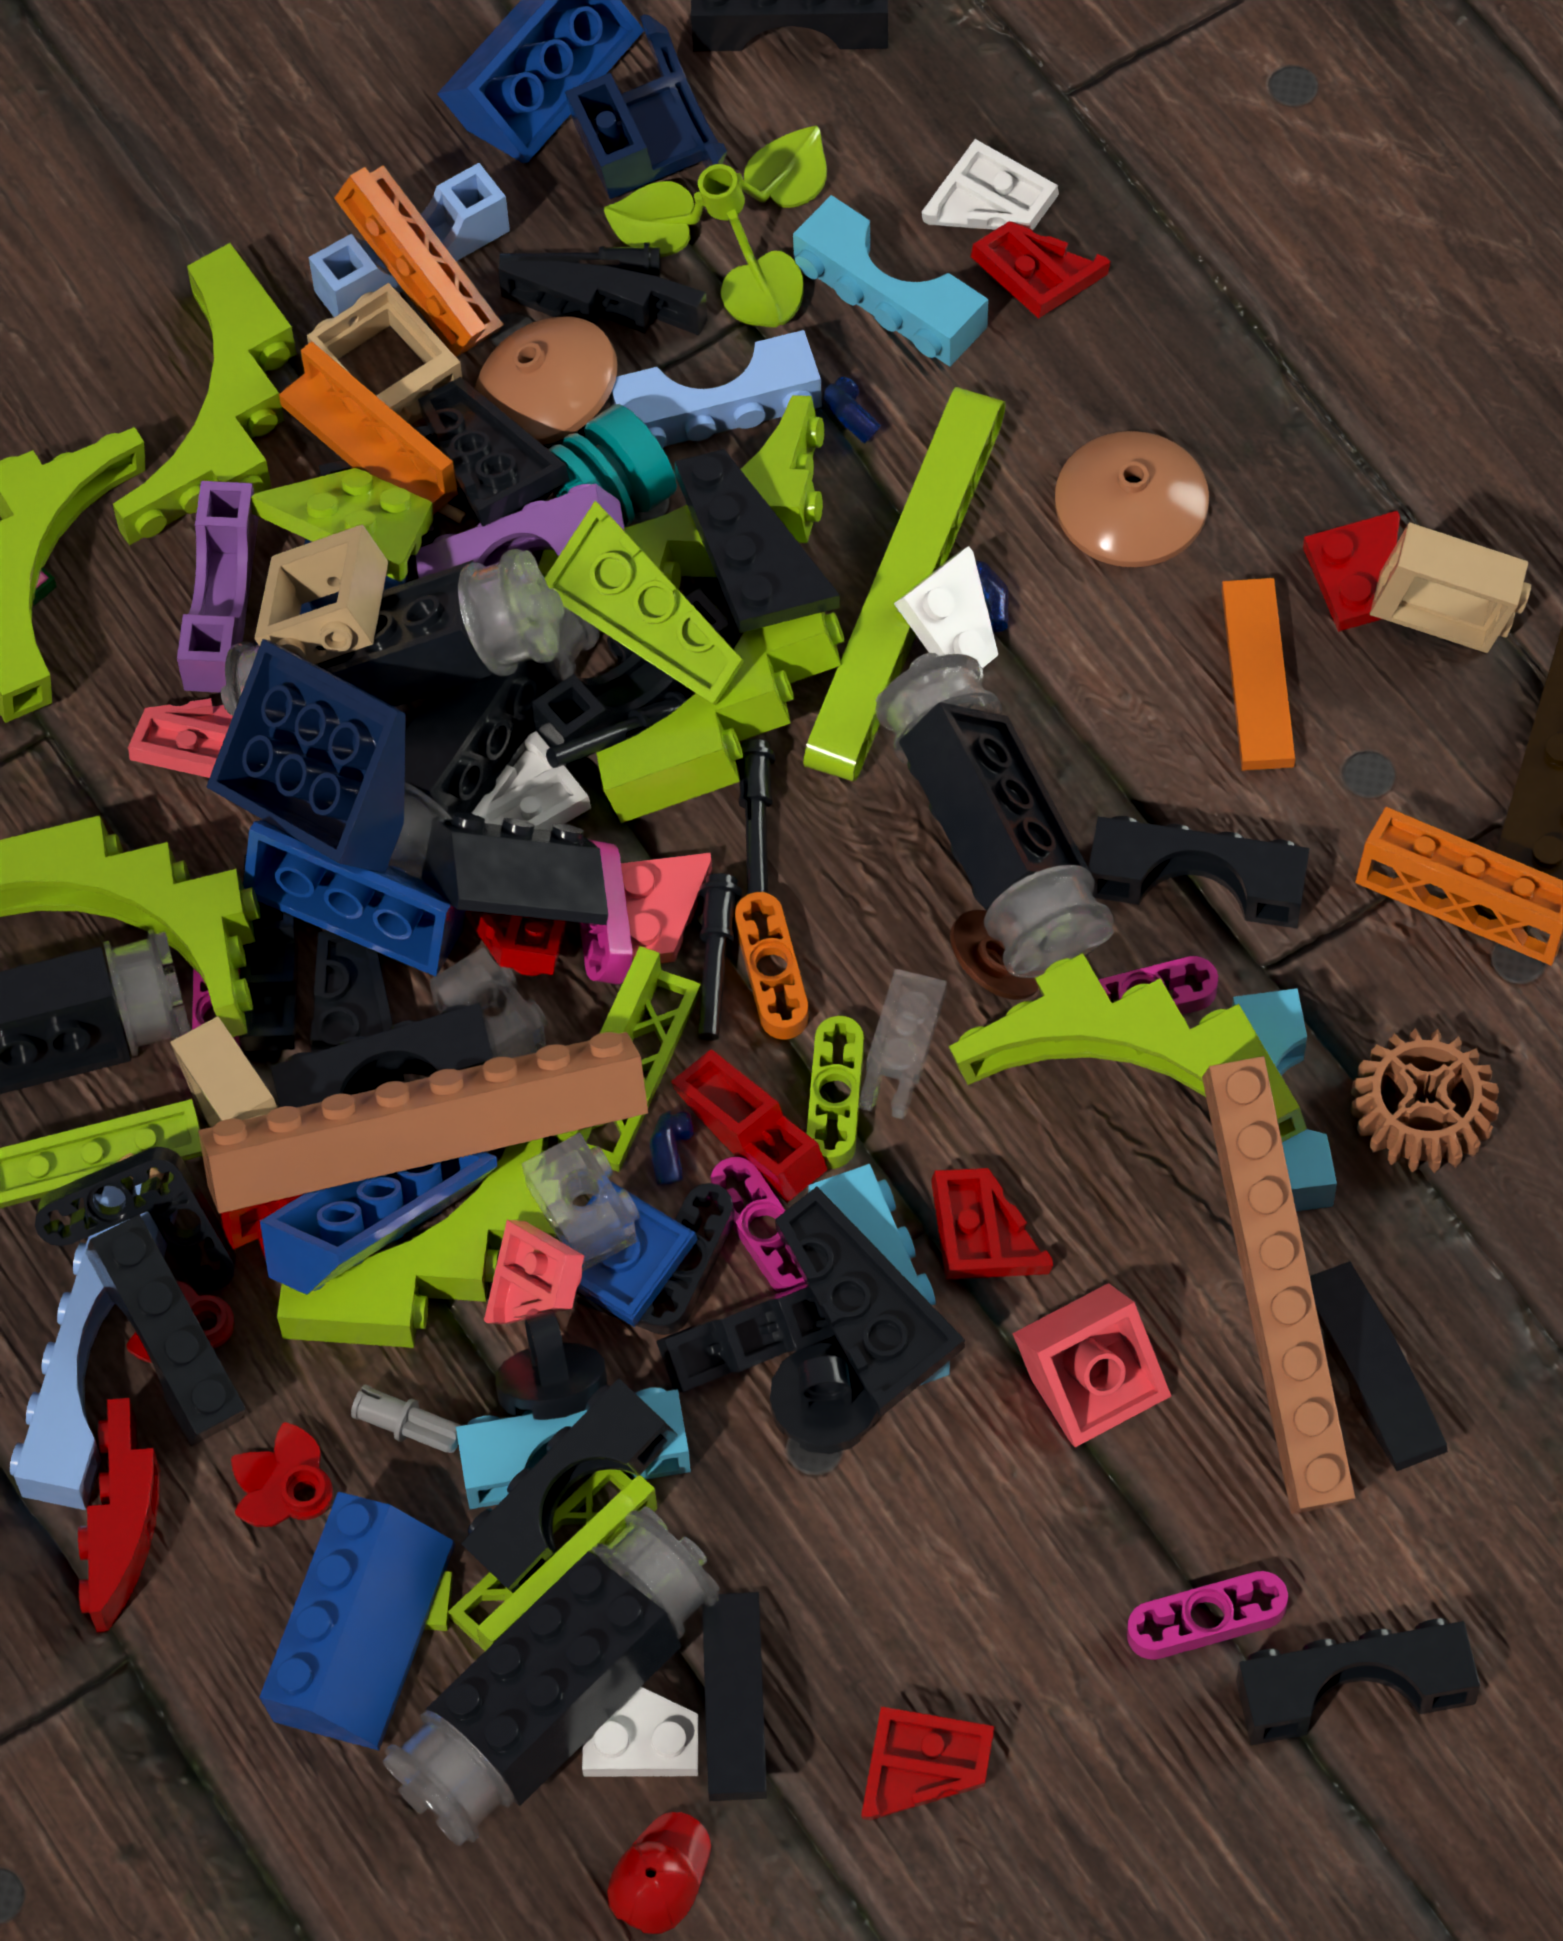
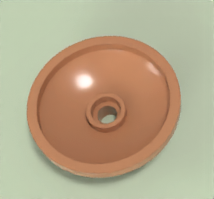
M577 317L547 318L530 323L505 338L484 363L478 375L475 389L542 445H548L564 439L569 434H573L581 429L604 406L616 381L617 356L608 337L595 324Z
M1139 431L1107 434L1091 440L1080 447L1064 464L1055 489L1057 518L1062 530L1070 541L1088 556L1101 562L1121 567L1151 566L1165 562L1183 552L1201 532L1207 518L1209 506L1207 481L1196 460L1176 443L1155 434ZM1138 478L1141 481L1137 483H1130L1125 479Z

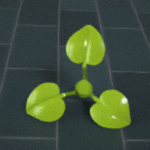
M818 126L803 128L786 134L761 148L748 161L744 171V180L740 173H736L728 165L715 164L709 166L699 176L698 188L700 192L694 194L696 203H694L690 192L682 185L672 181L655 182L637 189L621 201L605 206L604 213L614 233L628 247H644L645 242H650L651 247H660L661 257L673 255L688 245L690 240L688 225L697 224L700 221L704 206L713 218L723 221L729 220L748 265L732 269L723 280L721 298L726 310L736 320L745 324L773 328L784 325L795 316L802 303L804 280L801 270L795 263V260L782 251L768 252L756 261L738 215L745 204L743 192L759 202H765L771 197L778 206L793 208L810 202L822 191L827 179V164L820 129Z

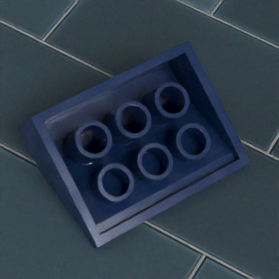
M262 639L206 788L339 864L385 873L404 825L405 713L276 643Z

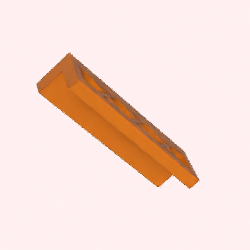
M384 165L371 173L364 167L349 176L334 199L454 356H460L497 333L504 324Z
M311 341L301 349L305 373L279 394L280 404L286 411L353 468L366 471L371 475L433 503V515L458 495L454 465L450 458L314 342Z
M1384 808L1365 842L1355 880L1356 884L1552 966L1563 938V880L1391 808ZM1377 861L1392 867L1399 877L1391 878L1372 870L1374 862ZM1432 884L1443 889L1448 898L1441 899L1431 895L1424 885ZM1480 904L1491 909L1497 916V919L1491 920L1479 915L1473 906ZM1529 925L1549 933L1548 943L1529 936L1523 927Z

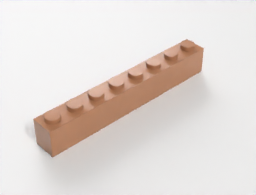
M605 1032L593 1036L588 1041L567 1046L559 1044L542 1047L536 1053L515 1058L496 1057L486 1061L484 1065L462 1070L444 1069L433 1073L428 1078L406 1083L399 1081L387 1082L375 1090L354 1095L335 1094L325 1098L322 1102L302 1107L283 1106L273 1109L267 1115L245 1120L226 1119L216 1123L213 1127L198 1130L208 1188L220 1214L648 1114L641 1056L627 1032L619 1034Z
M1262 1056L1209 1066L1202 1076L1290 1511L1291 1514L1344 1505L1354 1500L1355 1494L1265 1058Z

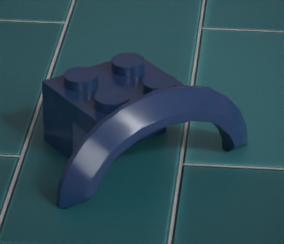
M646 14L640 16L662 77L621 94L611 73H608L565 91L574 126L609 199L701 161L705 168L715 164H723L727 155L724 144L717 141L695 99L667 28Z

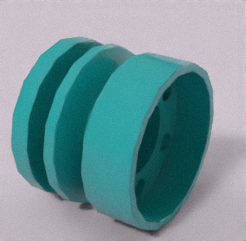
M621 404L610 406L588 421L584 429L586 438L578 433L569 434L564 438L562 445H553L548 449L566 464L570 480L553 489L555 495L560 497L568 494V491L577 485L596 483L620 501L624 527L629 526L633 522V508L640 512H649L674 495L677 488L675 473L661 445L644 422Z

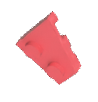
M210 698L190 701L182 706L168 704L145 708L128 746L129 759L210 778L238 703L212 707Z
M711 853L621 863L633 959L639 946L659 952L661 963L675 962L684 940L683 933L685 928L691 923L698 906L697 898L700 894V886L704 884L706 877L712 871Z
M507 1220L484 1321L488 1324H510L523 1321L526 1316L553 1310L556 1313L572 1309L576 1290L582 1279L584 1255L526 1221Z

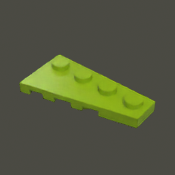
M595 500L538 587V590L716 705L744 663V660Z

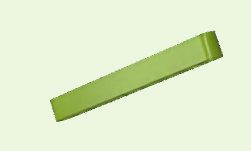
M955 387L952 391L844 651L841 666L837 668L809 736L804 754V767L853 782L857 780L916 637L915 632L894 603L947 561L999 434L1005 413V401L959 387Z

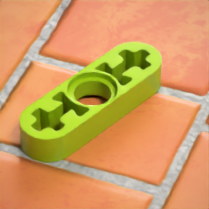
M833 1016L824 1020L818 1026L815 1033L806 1134L818 1143L827 1169H836L846 1165L853 1158L856 1149L864 1035L860 1025L855 1020L846 1016ZM835 1035L846 1036L847 1044L844 1046L843 1065L833 1064L832 1043L835 1041ZM840 1081L850 1088L851 1093L846 1100L840 1103H831L822 1098L820 1090L828 1082ZM827 1119L838 1120V1142L833 1150L825 1149L823 1141L827 1137Z

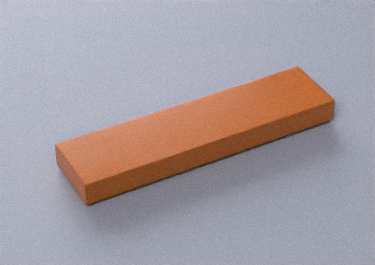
M1274 578L1222 581L1221 591L1241 769L1246 771L1294 768L1295 752Z

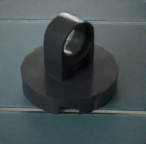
M553 1310L526 1316L525 1328L529 1348L505 1360L497 1370L496 1388L499 1404L507 1413L515 1416L517 1407L532 1410L534 1420L564 1418L586 1410L585 1407L591 1395L604 1385H608L604 1358L596 1349L579 1343L563 1342L559 1324Z
M817 1343L795 1351L782 1361L772 1378L770 1409L776 1427L783 1435L785 1432L790 1439L800 1443V1448L808 1452L833 1454L850 1449L860 1442V1437L868 1432L870 1427L874 1426L879 1418L877 1410L840 1344Z

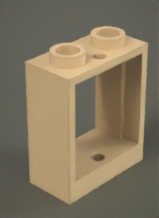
M387 283L375 292L365 293L353 306L336 317L320 322L313 332L307 335L308 344L311 341L314 342L348 371L338 359L391 326L422 360L424 365L376 396L411 425L423 417L418 399L459 377L462 378L461 363L391 284Z
M1409 522L1380 572L1370 615L1488 653L1498 636L1504 638L1508 636L1515 613L1521 614L1526 606L1531 590V584L1524 582L1528 561Z
M363 524L271 557L254 638L259 646L262 639L270 640L303 659L317 664L373 645L388 560ZM339 592L336 603L300 615L302 604ZM323 646L326 650L321 651L316 647Z
M218 1016L170 1042L197 1108L209 1127H213L216 1123L226 1119L245 1120L267 1115L270 1111L277 1108L272 1094Z

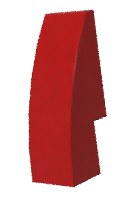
M710 1049L671 1081L673 1089L710 1131L736 1157L751 1161L771 1190L786 1203L791 1201L828 1170L818 1143L783 1115L777 1100L714 1050Z

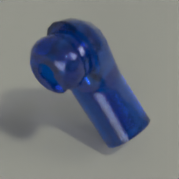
M840 377L834 384H829L824 392L825 403L838 420L865 444L882 425L855 400L859 395L857 384L848 377Z
M975 560L993 632L1004 631L1008 628V586L986 562Z
M667 1111L658 1118L649 1143L657 1186L673 1184L684 1180L676 1141L688 1140L694 1135L691 1116L687 1111H679L676 1114H671L670 1111Z

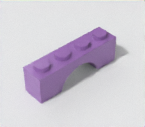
M201 481L195 521L196 576L194 594L189 613L183 614L177 654L184 691L236 693L259 520L258 516L252 514L251 496L254 495L252 483Z
M596 483L581 484L572 487L568 494L549 501L531 502L525 505L522 511L499 518L484 527L479 523L478 527L459 534L439 536L434 539L432 544L421 547L417 555H415L418 577L422 578L473 560L496 593L499 583L508 569L525 555L539 550H555L559 556L595 500L624 530L620 501Z

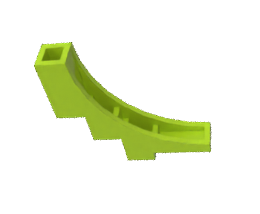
M231 243L187 266L193 296L209 322L213 335L214 362L208 394L194 426L174 455L145 483L113 503L119 531L129 546L142 538H150L157 535L166 525L186 514L196 513L201 481L252 483L254 494L266 491L272 487L267 461L251 438L266 435L277 424L284 421L279 392L264 372L280 368L289 358L297 355L292 326Z
M792 395L777 428L761 450L740 470L798 543H808L813 522L820 521L823 509L821 492L814 490L812 478L814 470L813 454L815 448H821L823 444L824 422L822 417H816L812 396ZM687 505L666 515L624 527L629 537L678 590L681 576L716 577ZM555 550L543 551L536 572L539 584L542 583L559 557ZM542 592L547 609H567Z
M135 427L119 434H108L97 443L73 453H62L44 465L41 464L34 450L17 457H7L0 461V517L2 519L0 521V715L5 723L52 703L50 673L35 642L32 626L33 600L41 568L44 567L59 538L86 508L112 488L145 471L144 441Z
M825 612L744 632L734 648V651L744 660V663L716 705L695 693L674 712L632 738L597 752L603 790L620 822L624 823L740 782L735 761L743 758L739 741L790 724L791 721L786 702L794 700L790 683L841 666L837 644L844 642V636L836 614L832 612L826 615Z
M100 815L0 840V917L35 911H77L115 918L146 930L177 950L201 975L208 988L213 1010L231 1036L247 1034L244 1012L252 1010L253 1005L247 981L245 978L239 979L238 968L246 966L243 945L256 942L252 920L260 919L261 915L254 888H244L236 869L191 880L186 862L184 860L176 862L168 842L123 853L118 835L108 834Z
M1083 953L1072 959L1065 958L1054 962L1046 969L1044 974L1035 978L1042 997L1035 1001H1024L1015 1005L1007 1012L1005 1017L986 1027L978 1026L966 1031L959 1038L958 1042L949 1046L967 1085L1008 1068L1043 1060L1097 1058L1132 1063L1174 1078L1205 1097L1202 1076L1209 1066L1264 1056L1282 1142L1307 1129L1298 1103L1239 1003L1227 1010L1218 1009L1212 1011L1202 1018L1199 1025L1190 1029L1161 978L1150 984L1143 983L1130 988L1123 994L1120 1000L1112 1003Z
M549 1137L507 1146L502 1157L497 1162V1167L488 1174L480 1187L446 1219L414 1239L365 1258L362 1263L352 1266L325 1283L322 1288L312 1291L308 1295L281 1284L277 1319L282 1338L414 1348L416 1329H425L427 1325L428 1298L486 1302L488 1282H493L507 1220L526 1221L559 1240V1237H563L571 1226V1204H562L560 1183H553L555 1153H547Z

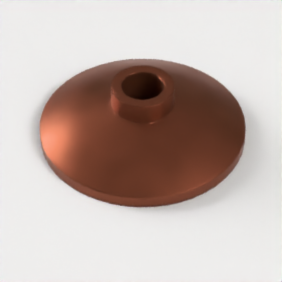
M970 910L958 917L951 928V946L958 962L975 982L995 995L1012 1000L1026 999L1037 992L1039 987L1035 978L1044 974L1043 962L1033 942L1018 926L996 913L985 910Z

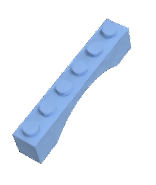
M141 1184L135 1186L137 1195H140ZM104 1186L102 1194H95L96 1200L106 1207L119 1206L126 1199L124 1193L114 1186ZM177 1210L173 1212L169 1217L173 1225L178 1212ZM149 1212L140 1214L164 1258L167 1248L166 1241ZM115 1226L89 1236L87 1243L80 1242L76 1249L73 1261V1274L77 1276L72 1292H64L61 1297L57 1313V1322L61 1327L56 1343L50 1341L45 1348L42 1359V1374H45L41 1391L40 1393L33 1392L29 1399L26 1410V1424L30 1426L25 1442H18L16 1444L10 1461V1475L14 1476L21 1496L24 1498L87 1510L102 1458L86 1416L84 1379L93 1342L103 1320L115 1303L108 1296L86 1255V1250L91 1238Z

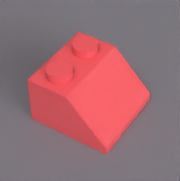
M1109 1283L1012 1333L1033 1384L1074 1447L1172 1397L1135 1302Z

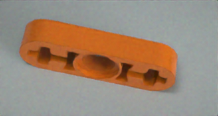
M765 892L750 893L738 902L735 909V923L760 1022L765 1032L770 1036L782 1040L792 1039L805 1030L809 1016L808 1001L784 912L780 902L771 894ZM762 912L763 917L767 918L768 938L760 941L757 925L752 920V913ZM767 955L780 956L787 963L786 969L776 976L762 974L756 965L761 958ZM783 990L787 1008L789 1011H792V1018L789 1020H782L780 1014L776 1013L775 993Z

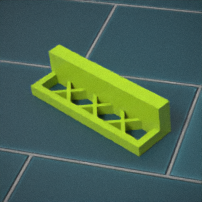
M639 946L600 1033L613 1032L619 1034L627 1032L633 1042L634 1038L652 1031L656 1032L661 1042L659 1052L641 1060L643 1072L650 1070L646 1080L644 1078L647 1107L649 1108L701 993V984L661 970L660 953ZM659 986L684 995L679 1008L657 1016L651 1004L657 987ZM645 1013H647L649 1020L642 1022ZM670 1025L667 1034H665L662 1027ZM646 1114L628 1118L626 1125H624L622 1120L614 1121L620 1138L613 1152L586 1143L592 1129L605 1124L558 1134L559 1151L620 1172Z
M189 1099L0 1148V1208L42 1198L52 1190L117 1163L118 1160L129 1153L135 1155L150 1148L165 1147L177 1152L183 1161L203 1156L198 1133L200 1126L193 1100Z
M621 1470L596 1471L555 1510L553 1534L562 1525H586L557 1550L514 1593L506 1587L505 1589H495L501 1582L489 1572L448 1611L449 1618L486 1651L588 1551L603 1561L657 1510L655 1488L641 1475L631 1480ZM611 1481L621 1491L599 1512H593V1496ZM586 1503V1513H576ZM482 1601H504L480 1625L468 1616Z

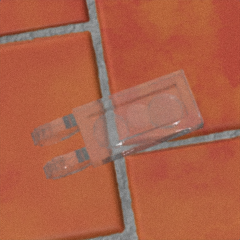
M899 969L894 970L866 1061L867 1075L861 1092L860 1109L872 1111L879 1097V1088L883 1075L900 1080L897 1092L892 1099L891 1116L905 1119L911 1102L914 1084H919L947 992V981Z

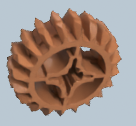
M1415 1028L1410 1032L1407 1043L1394 1033L1389 1038L1388 1049L1376 1044L1371 1050L1370 1060H1363L1360 1063L1357 1074L1359 1078H1356L1352 1084L1351 1094L1355 1100L1352 1101L1351 1113L1354 1118L1360 1119L1357 1127L1360 1137L1372 1136L1370 1148L1373 1153L1388 1148L1387 1160L1390 1165L1398 1162L1401 1157L1409 1159L1408 1167L1411 1172L1417 1170L1420 1161H1428L1430 1169L1435 1173L1440 1169L1443 1158L1456 1168L1457 1165L1461 1164L1462 1152L1474 1157L1479 1151L1480 1141H1487L1490 1138L1493 1129L1491 1123L1497 1120L1499 1107L1494 1102L1498 1098L1499 1089L1496 1083L1489 1082L1492 1077L1490 1065H1477L1480 1057L1477 1048L1462 1053L1460 1051L1462 1041L1459 1036L1451 1040L1449 1044L1441 1042L1442 1037L1438 1029L1431 1034L1430 1040H1422L1420 1033ZM1387 1084L1395 1089V1097L1399 1100L1397 1112L1393 1115L1386 1108L1381 1096V1092ZM1456 1086L1461 1090L1468 1104L1469 1110L1463 1118L1454 1111L1456 1105L1450 1100L1452 1090ZM1416 1098H1421L1422 1102H1420V1101H1416V1102H1415V1099H1416ZM1428 1099L1431 1101L1435 1099L1434 1103H1429Z

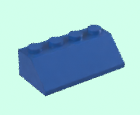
M521 0L441 88L437 95L468 132L521 163H528L571 114L565 91L606 75L644 32V29L621 0Z
M264 820L255 821L249 829L243 886L245 889L253 887L259 902L435 977L438 975L463 932L466 910L456 909L423 880L407 874L396 866H387L386 872L380 873L339 864Z
M481 1152L303 1194L260 1221L268 1277L306 1295L322 1288L328 1281L352 1266L362 1263L371 1254L387 1244L400 1239L414 1227L430 1217L440 1214L443 1209L464 1197L497 1167L496 1156L487 1152Z
M342 1492L337 1493L259 1696L274 1723L380 1750L425 1629V1623L442 1576L448 1567L455 1548L454 1540L392 1505Z

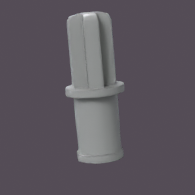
M366 1384L361 1387V1391H358L351 1410L352 1418L365 1421L394 1433V1438L397 1441L402 1442L408 1437L449 1453L454 1452L459 1445L456 1427L461 1425L420 1409L419 1402L416 1399L411 1398L405 1402L375 1390Z

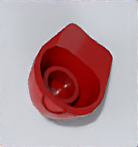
M683 1812L665 1813L655 1819L632 1846L622 1854L612 1872L607 1889L609 1908L618 1920L622 1919L628 1925L647 1934H662L674 1929L681 1922L694 1904L711 1853V1840L703 1825L691 1815ZM654 1871L656 1875L650 1878L646 1876V1873Z

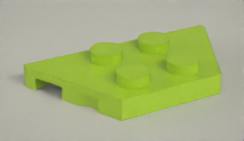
M358 468L258 492L251 496L252 514L312 542L363 524L388 560L386 576L399 582L406 578L408 573L407 561L410 555H417L422 544L421 537L428 532L434 520L433 503Z

